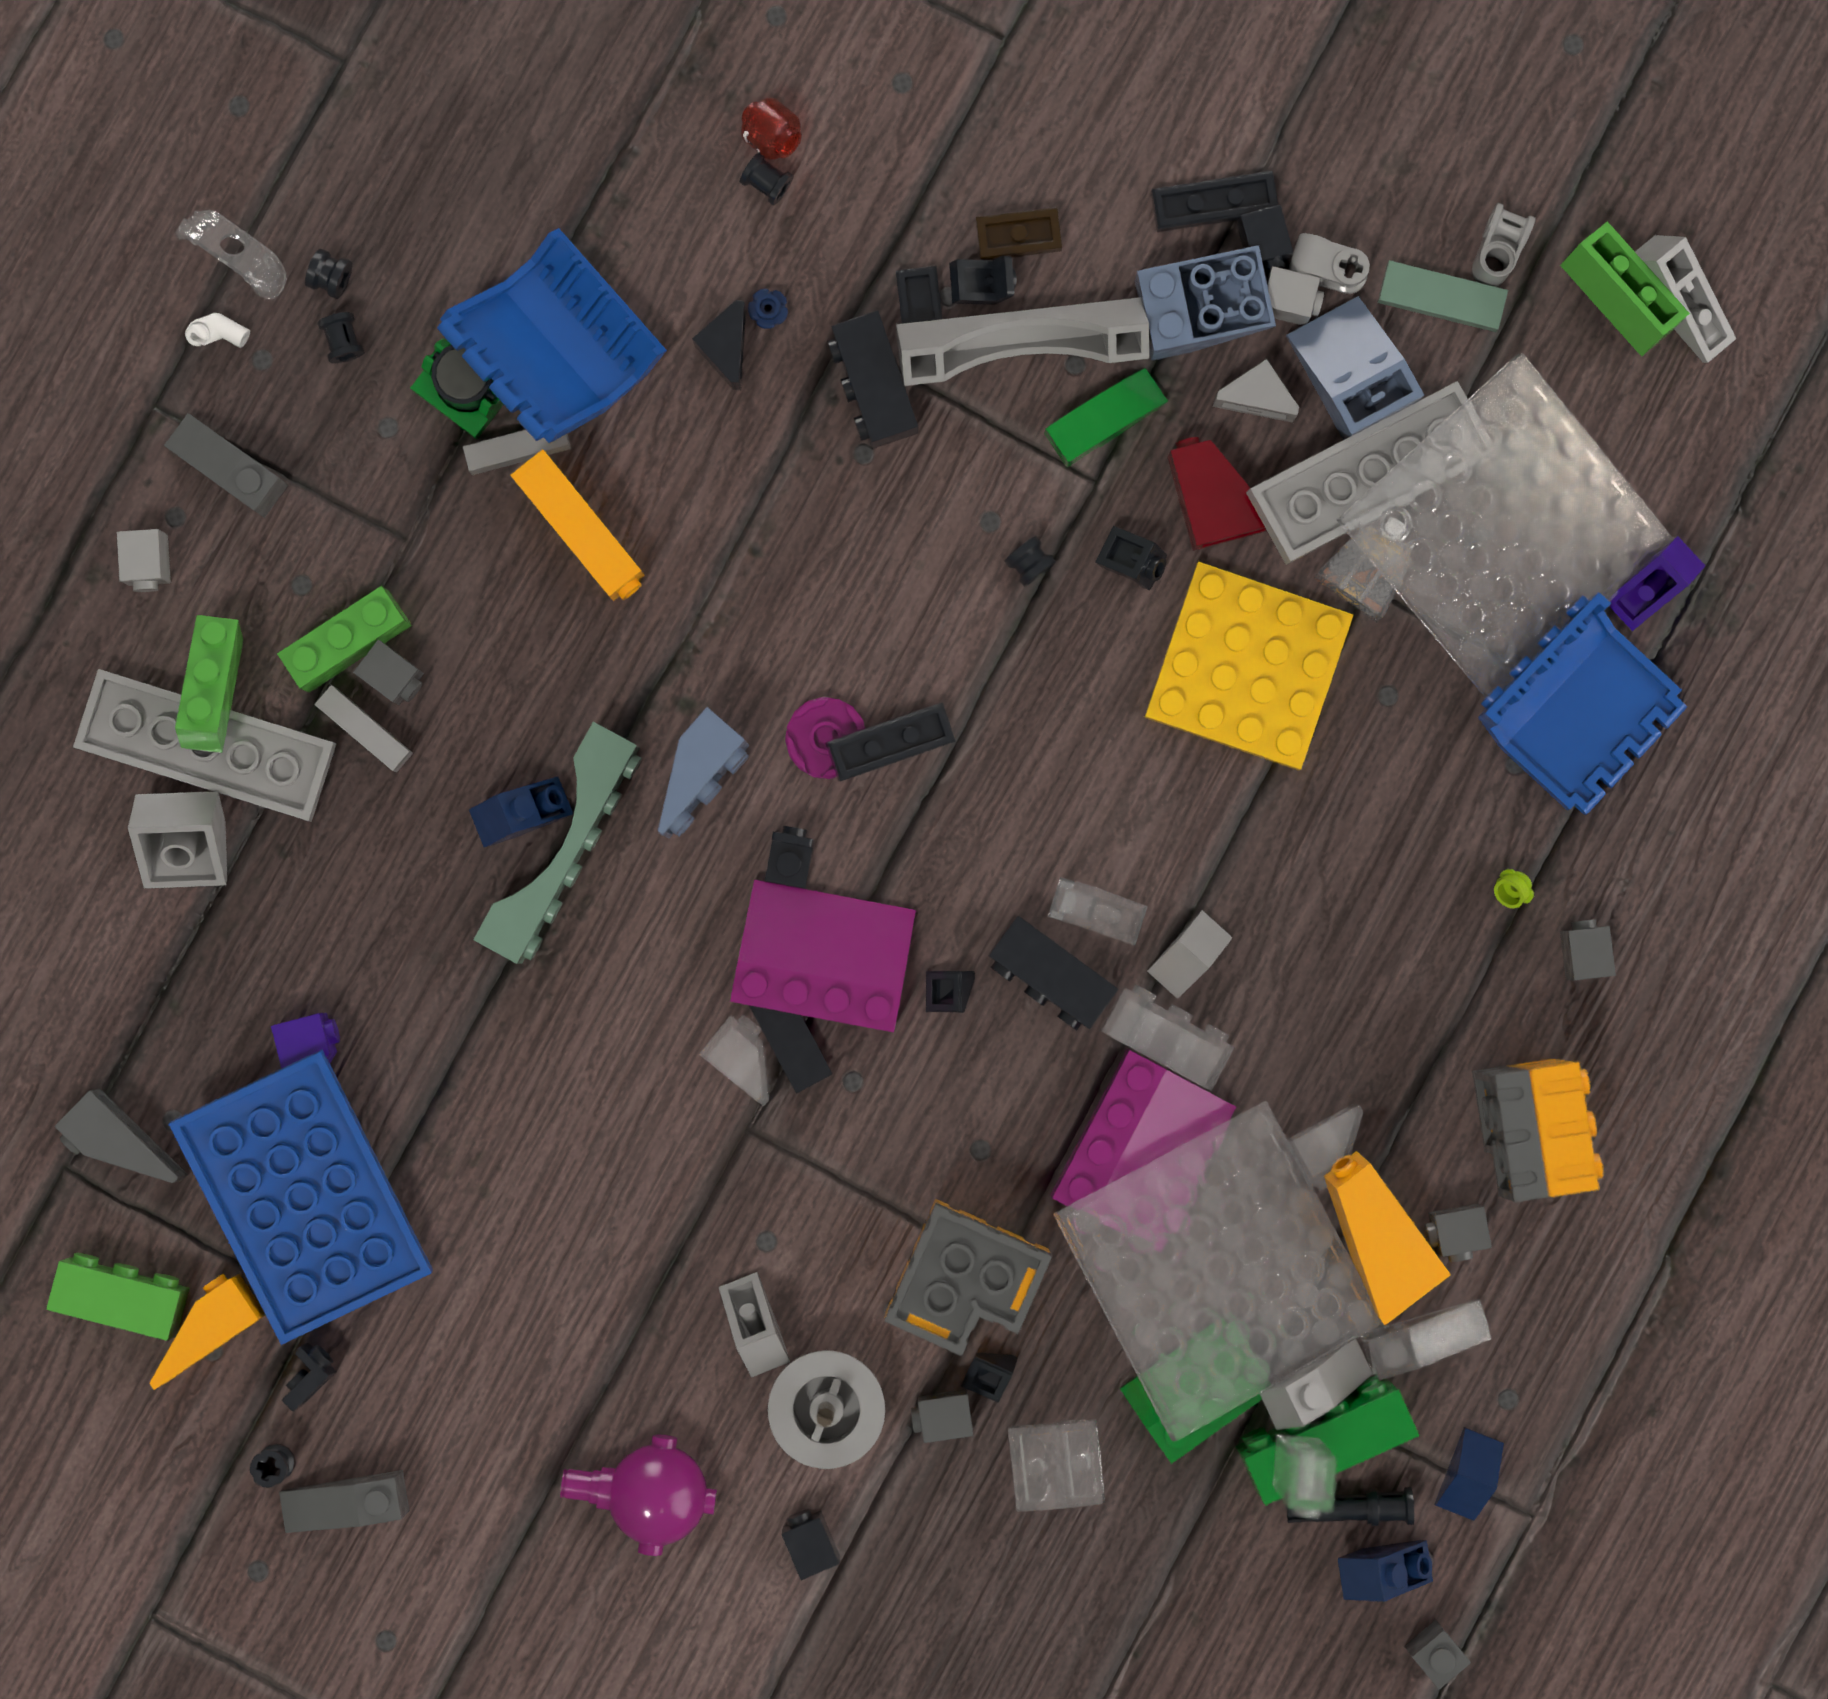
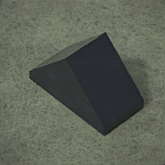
M740 300L734 301L692 338L696 349L733 390H741L746 306L744 301Z

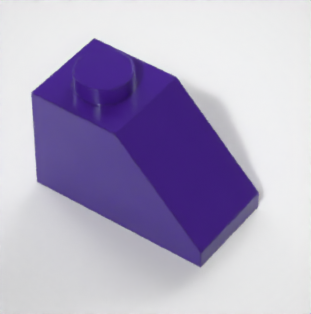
M1677 536L1651 557L1607 598L1611 602L1609 607L1633 631L1689 586L1706 565Z
M318 1013L271 1026L281 1068L323 1049L329 1063H331L337 1053L335 1044L340 1043L339 1030L335 1020L328 1019L327 1013Z

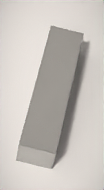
M527 430L463 446L468 469L472 475L528 461L542 449L547 455L571 449L567 434L548 443L545 438L536 441Z
M331 685L314 704L392 771L397 773L412 756V751L336 687Z

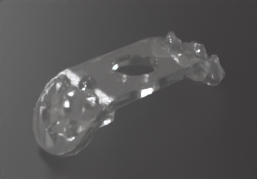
M203 210L200 212L194 211L192 217L188 220H182V224L175 232L178 239L189 240L195 246L199 245L241 275L258 296L263 299H275L283 291L286 283V271L279 258L270 249L224 216L213 210ZM225 238H236L243 243L244 250L239 254H229L222 250L220 242Z

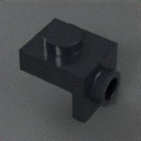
M1001 256L995 260L956 259L949 263L952 304L996 305L1014 296L1017 277L1012 266L1011 256Z

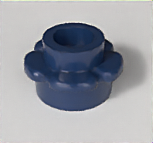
M767 288L758 290L753 295V301L748 304L749 316L752 320H756L759 327L771 329L786 320L788 315V309L785 306L787 300L778 290L773 292ZM766 305L772 306V310L770 312H766L764 310V307Z

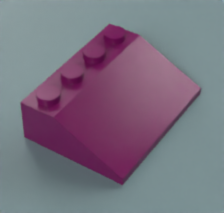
M754 879L730 1002L894 1032L916 910Z
M1126 1049L1050 1195L1054 1200L1161 1253L1236 1106Z

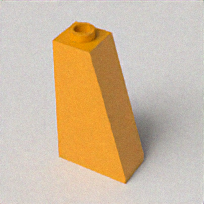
M543 449L510 475L612 601L619 596L622 600H625L642 586L639 580L645 575Z
M1358 1151L1352 1155H1346L1334 1163L1332 1170L1324 1178L1366 1304L1375 1316L1386 1325L1451 1274L1373 1166Z

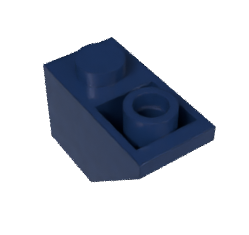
M558 776L497 794L469 809L484 848L517 838L573 815Z
M1427 1540L1362 1548L1338 1558L1344 1600L1385 1602L1433 1582L1432 1561L1429 1556Z

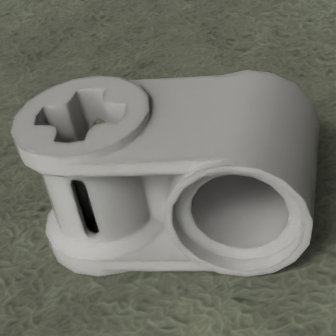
M1496 203L1482 236L1483 240L1472 266L1473 277L1478 283L1497 287L1505 281L1516 266L1519 255L1534 226L1535 217L1528 216L1524 218L1504 210L1503 204ZM1494 257L1498 259L1502 264L1503 271L1495 272L1489 269L1485 258Z
M1302 233L1298 236L1288 270L1319 277V286L1344 294H1352L1362 289L1366 283L1370 263L1364 252L1358 249L1331 242L1317 235ZM1348 264L1356 266L1352 278L1344 276Z

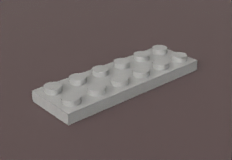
M1456 381L1252 487L1246 493L1287 565L1496 454L1497 451L1460 384Z
M98 669L73 745L74 748L204 789L218 791L220 794L312 822L336 743L230 710L223 753L181 748L175 731L181 699L180 694Z

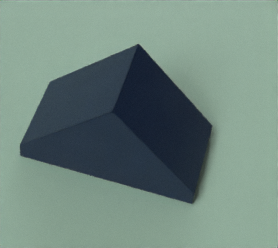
M1464 1427L1434 1505L1474 1521L1497 1489L1504 1443Z

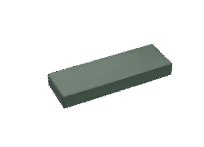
M1389 260L1386 265L1377 303L1497 332L1508 290Z

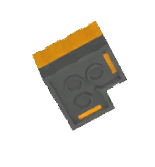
M1547 1059L1472 1071L1484 1152L1493 1156L1498 1195L1513 1202H1520L1549 1196L1599 1190L1598 1179L1603 1178V1166L1600 1155L1593 1152L1591 1137L1597 1134L1596 1121L1593 1112L1587 1111L1585 1094L1590 1093V1083L1586 1069H1580L1579 1062Z
M935 1199L930 1209L929 1218L926 1224L924 1223L915 1243L911 1259L907 1262L897 1284L895 1295L890 1300L885 1311L884 1322L961 1356L968 1344L969 1335L974 1330L979 1317L991 1323L993 1321L1003 1325L1005 1329L1018 1334L1052 1255L1046 1247L1037 1243L1035 1245L1029 1243L1019 1235L998 1226L997 1228L993 1227L983 1219L962 1210L957 1211L949 1207V1204Z

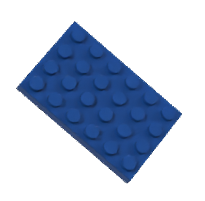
M323 1049L182 1115L169 1123L281 1345L432 1273L433 1268Z

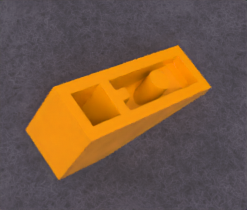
M222 1274L203 1287L206 1295L197 1300L149 1383L153 1390L166 1384L266 1316L261 1305L240 1274L230 1279H227L225 1274Z

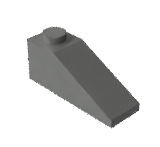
M187 413L164 445L264 518L288 487V484L189 413Z
M101 1089L89 1090L54 1126L62 1133L60 1137L61 1142L75 1154L81 1152L84 1156L170 1183L182 1181L188 1175Z
M403 1470L279 1491L285 1533L360 1527L401 1520L410 1511Z

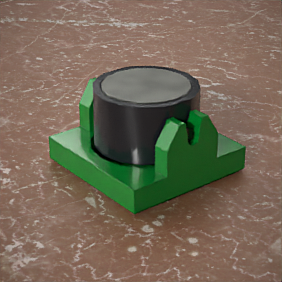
M443 338L435 343L434 352L431 355L425 356L421 366L423 372L410 389L475 439H478L504 404L489 388L494 382L493 379L484 382L462 358L466 349L463 348L456 351ZM479 408V410H476V411H474V412L459 411V410H474V409Z

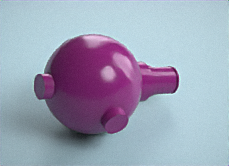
M656 1434L652 1436L651 1445L634 1450L622 1459L616 1468L602 1467L601 1471L593 1470V1472L574 1469L567 1470L565 1468L560 1498L589 1501V1504H597V1509L610 1510L611 1516L618 1528L629 1538L639 1542L638 1553L649 1556L663 1555L664 1545L675 1543L690 1534L700 1522L703 1514L714 1515L717 1490L707 1488L703 1472L696 1461L684 1451L676 1448L677 1437Z

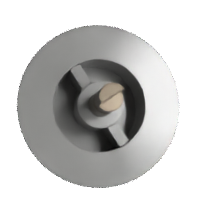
M816 1351L795 1359L779 1374L772 1387L768 1402L770 1428L780 1447L796 1461L819 1469L843 1467L864 1456L877 1441L885 1418V1400L877 1378L861 1361L837 1351Z

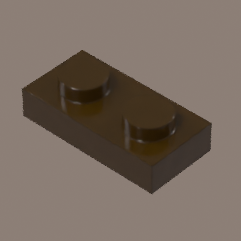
M1057 207L976 217L980 260H995L1001 256L1019 257L1062 251Z

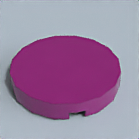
M821 697L807 701L793 713L787 725L785 743L789 757L799 770L813 778L829 780L837 778L825 742L865 729L863 719L851 705L839 699Z

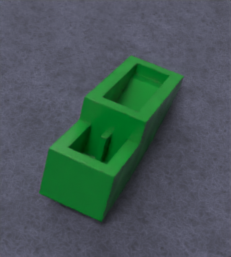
M1144 368L1045 428L1044 435L1065 466L1069 467L1097 447L1101 448L1167 404L1168 400L1147 369Z

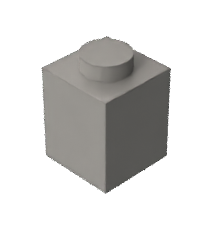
M1272 266L1266 282L1274 319L1304 326L1310 320L1311 315H1319L1324 297V292L1318 291L1320 278Z
M159 529L117 532L120 582L133 586L134 592L158 591V584L171 583L169 545L166 533Z

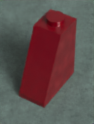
M1192 437L1175 443L1176 449L1171 450L1167 458L1193 551L1267 531L1246 493L1251 489L1250 486L1211 440L1200 442L1199 437Z

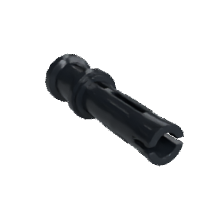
M1405 1487L1403 1491L1378 1492L1376 1488H1369V1490H1365V1494L1286 1496L1288 1523L1357 1520L1367 1521V1524H1371V1526H1378L1380 1522L1405 1521L1407 1525H1414L1412 1487Z

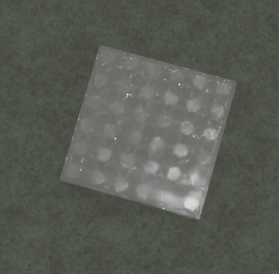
M1523 353L1513 357L1337 519V522L1484 697L1496 686L1503 690L1514 679L1509 672L1526 655L1531 660L1542 649L1538 641L1554 625L1561 629L1567 623L1570 617L1566 614V611L1582 595L1589 599L1600 592L1607 600L1611 601L1619 594L1618 589L1674 539Z
M1267 1101L1246 1110L1053 1214L1172 1441H1178L1383 1324L1376 1314L1357 1269Z

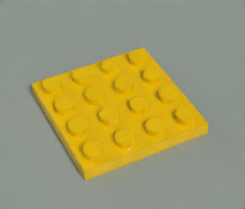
M1198 561L1144 718L1296 770H1301L1354 614Z

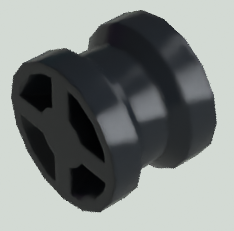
M321 248L318 249L308 266L305 286L313 290L318 288L324 289L330 297L339 299L350 280L353 267L352 261L346 258L337 260L332 258L328 251Z
M1034 536L1011 553L1004 562L1009 568L1017 570L1020 574L1019 581L1026 587L1049 570L1056 563V560L1052 555H1047L1043 552L1041 541L1037 536Z

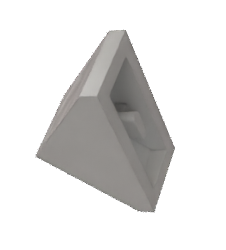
M1267 359L1219 390L1213 402V407L1292 423L1299 411V406Z
M1201 910L1147 972L1178 999L1210 968L1232 937Z

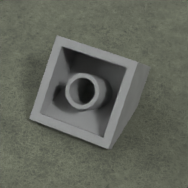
M218 791L135 795L128 831L144 888L223 886L227 884L226 822Z

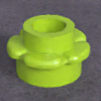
M1506 869L1500 873V878L1497 879L1494 886V894L1502 905L1514 909L1520 907L1523 903L1528 904L1534 897V891L1531 889L1532 882L1526 874L1513 869Z

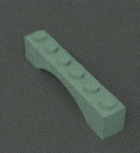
M595 722L591 724L573 757L577 777L576 806L572 825L562 848L551 864L531 884L514 895L493 903L474 937V941L516 964H522L525 958L530 961L533 959L543 940L538 937L541 928L545 922L552 924L563 903L557 899L564 886L566 885L571 888L582 870V866L577 864L585 849L591 852L600 838L602 830L597 828L605 813L611 816L622 797V794L617 792L624 777L631 779L639 767L642 758L637 756L640 747Z

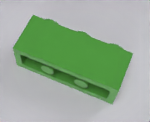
M1608 221L1582 241L1560 265L1641 357L1672 332L1690 314Z
M380 586L277 653L298 687L310 693L365 657L377 640L386 643L412 625L390 591Z
M203 615L196 616L175 725V731L181 748L223 753L243 646L239 620Z
M74 1253L73 1258L69 1257L59 1261L46 1310L166 1341L176 1337L178 1334L190 1289L189 1287L178 1285L179 1278L155 1273L154 1278L138 1275L139 1268L121 1263H115L113 1268L99 1265L98 1257L83 1253Z

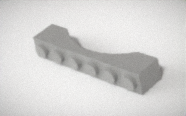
M1141 297L896 324L898 356L904 386L944 382L976 365L1018 355L1067 354L1092 358L1106 363L1149 359V322Z

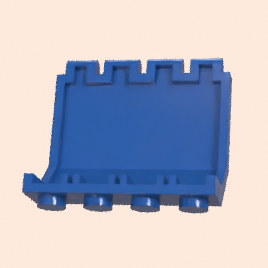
M559 228L548 233L531 259L504 282L447 309L440 319L441 323L437 327L456 351L463 348L466 349L462 358L484 382L493 379L494 382L489 388L511 413L517 410L522 412L517 417V420L536 441L545 438L548 443L557 440L605 413L644 379L667 351Z
M1600 592L1589 599L1582 595L1566 611V614L1570 617L1567 623L1561 629L1554 625L1538 641L1542 649L1532 660L1526 655L1509 672L1514 679L1504 690L1496 686L1480 704L1486 709L1478 716L1502 751L1566 810H1570L1575 806L1584 815H1587L1606 795L1605 791L1596 784V781L1599 779L1607 787L1612 788L1634 765L1633 761L1624 754L1626 749L1636 758L1640 759L1662 735L1652 722L1656 720L1662 727L1668 729L1687 708L1685 703L1677 697L1682 689L1614 627L1604 611L1611 602Z

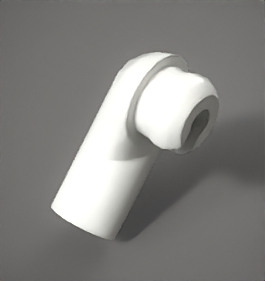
M212 313L192 321L185 331L187 341L193 346L207 345L217 340L225 339L242 348L250 335L249 329L220 313Z

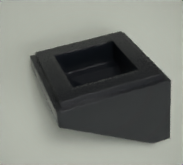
M926 971V1012L964 1013L974 983L975 971Z
M976 1353L962 1381L961 1387L999 1403L1014 1373L1018 1357L1011 1354Z

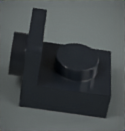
M1113 526L1095 563L1106 570L1135 581L1144 589L1151 590L1154 582L1158 581L1165 571L1167 553L1155 542Z
M783 826L782 833L773 831L765 876L766 882L806 889L815 842L814 839L806 838L807 830Z
M306 1343L294 1352L311 1371L308 1373L303 1368L286 1384L290 1392L282 1401L292 1412L301 1408L337 1373L331 1366L333 1363L332 1357L317 1344L312 1347L309 1343Z

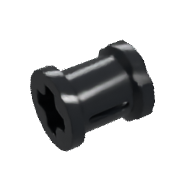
M758 152L746 166L739 182L744 186L751 185L766 195L768 203L774 206L788 190L794 175L789 171L783 173L768 163L763 153Z
M335 313L317 322L319 329L325 332L330 353L327 355L330 363L348 362L361 357L365 353L363 346L358 345L352 325L355 321L353 313Z
M273 1444L266 1447L261 1453L255 1455L250 1463L249 1471L253 1476L254 1482L266 1488H271L275 1484L281 1483L294 1470V1454L288 1447L281 1444ZM271 1457L276 1459L275 1466L279 1468L274 1474L269 1472L270 1465L264 1463Z

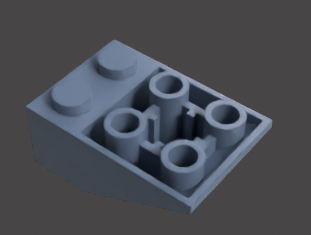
M1259 245L1137 271L1135 286L1138 298L1141 297L1149 322V352L1151 361L1191 353L1276 327Z
M1359 296L1286 335L1343 440L1420 401L1424 396L1404 357Z
M708 707L704 709L679 738L658 832L667 838H670L673 834L680 837L695 820L691 813L699 803L702 802L707 806L722 789L718 781L727 771L735 774L749 757L747 752H745L749 747L746 740Z

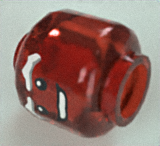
M765 98L759 102H752L746 107L742 114V139L766 159L786 158L799 146L802 138L800 119L777 99Z

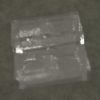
M1097 1419L1057 1421L1053 1424L1016 1425L1008 1428L1017 1512L1074 1508L1105 1503Z

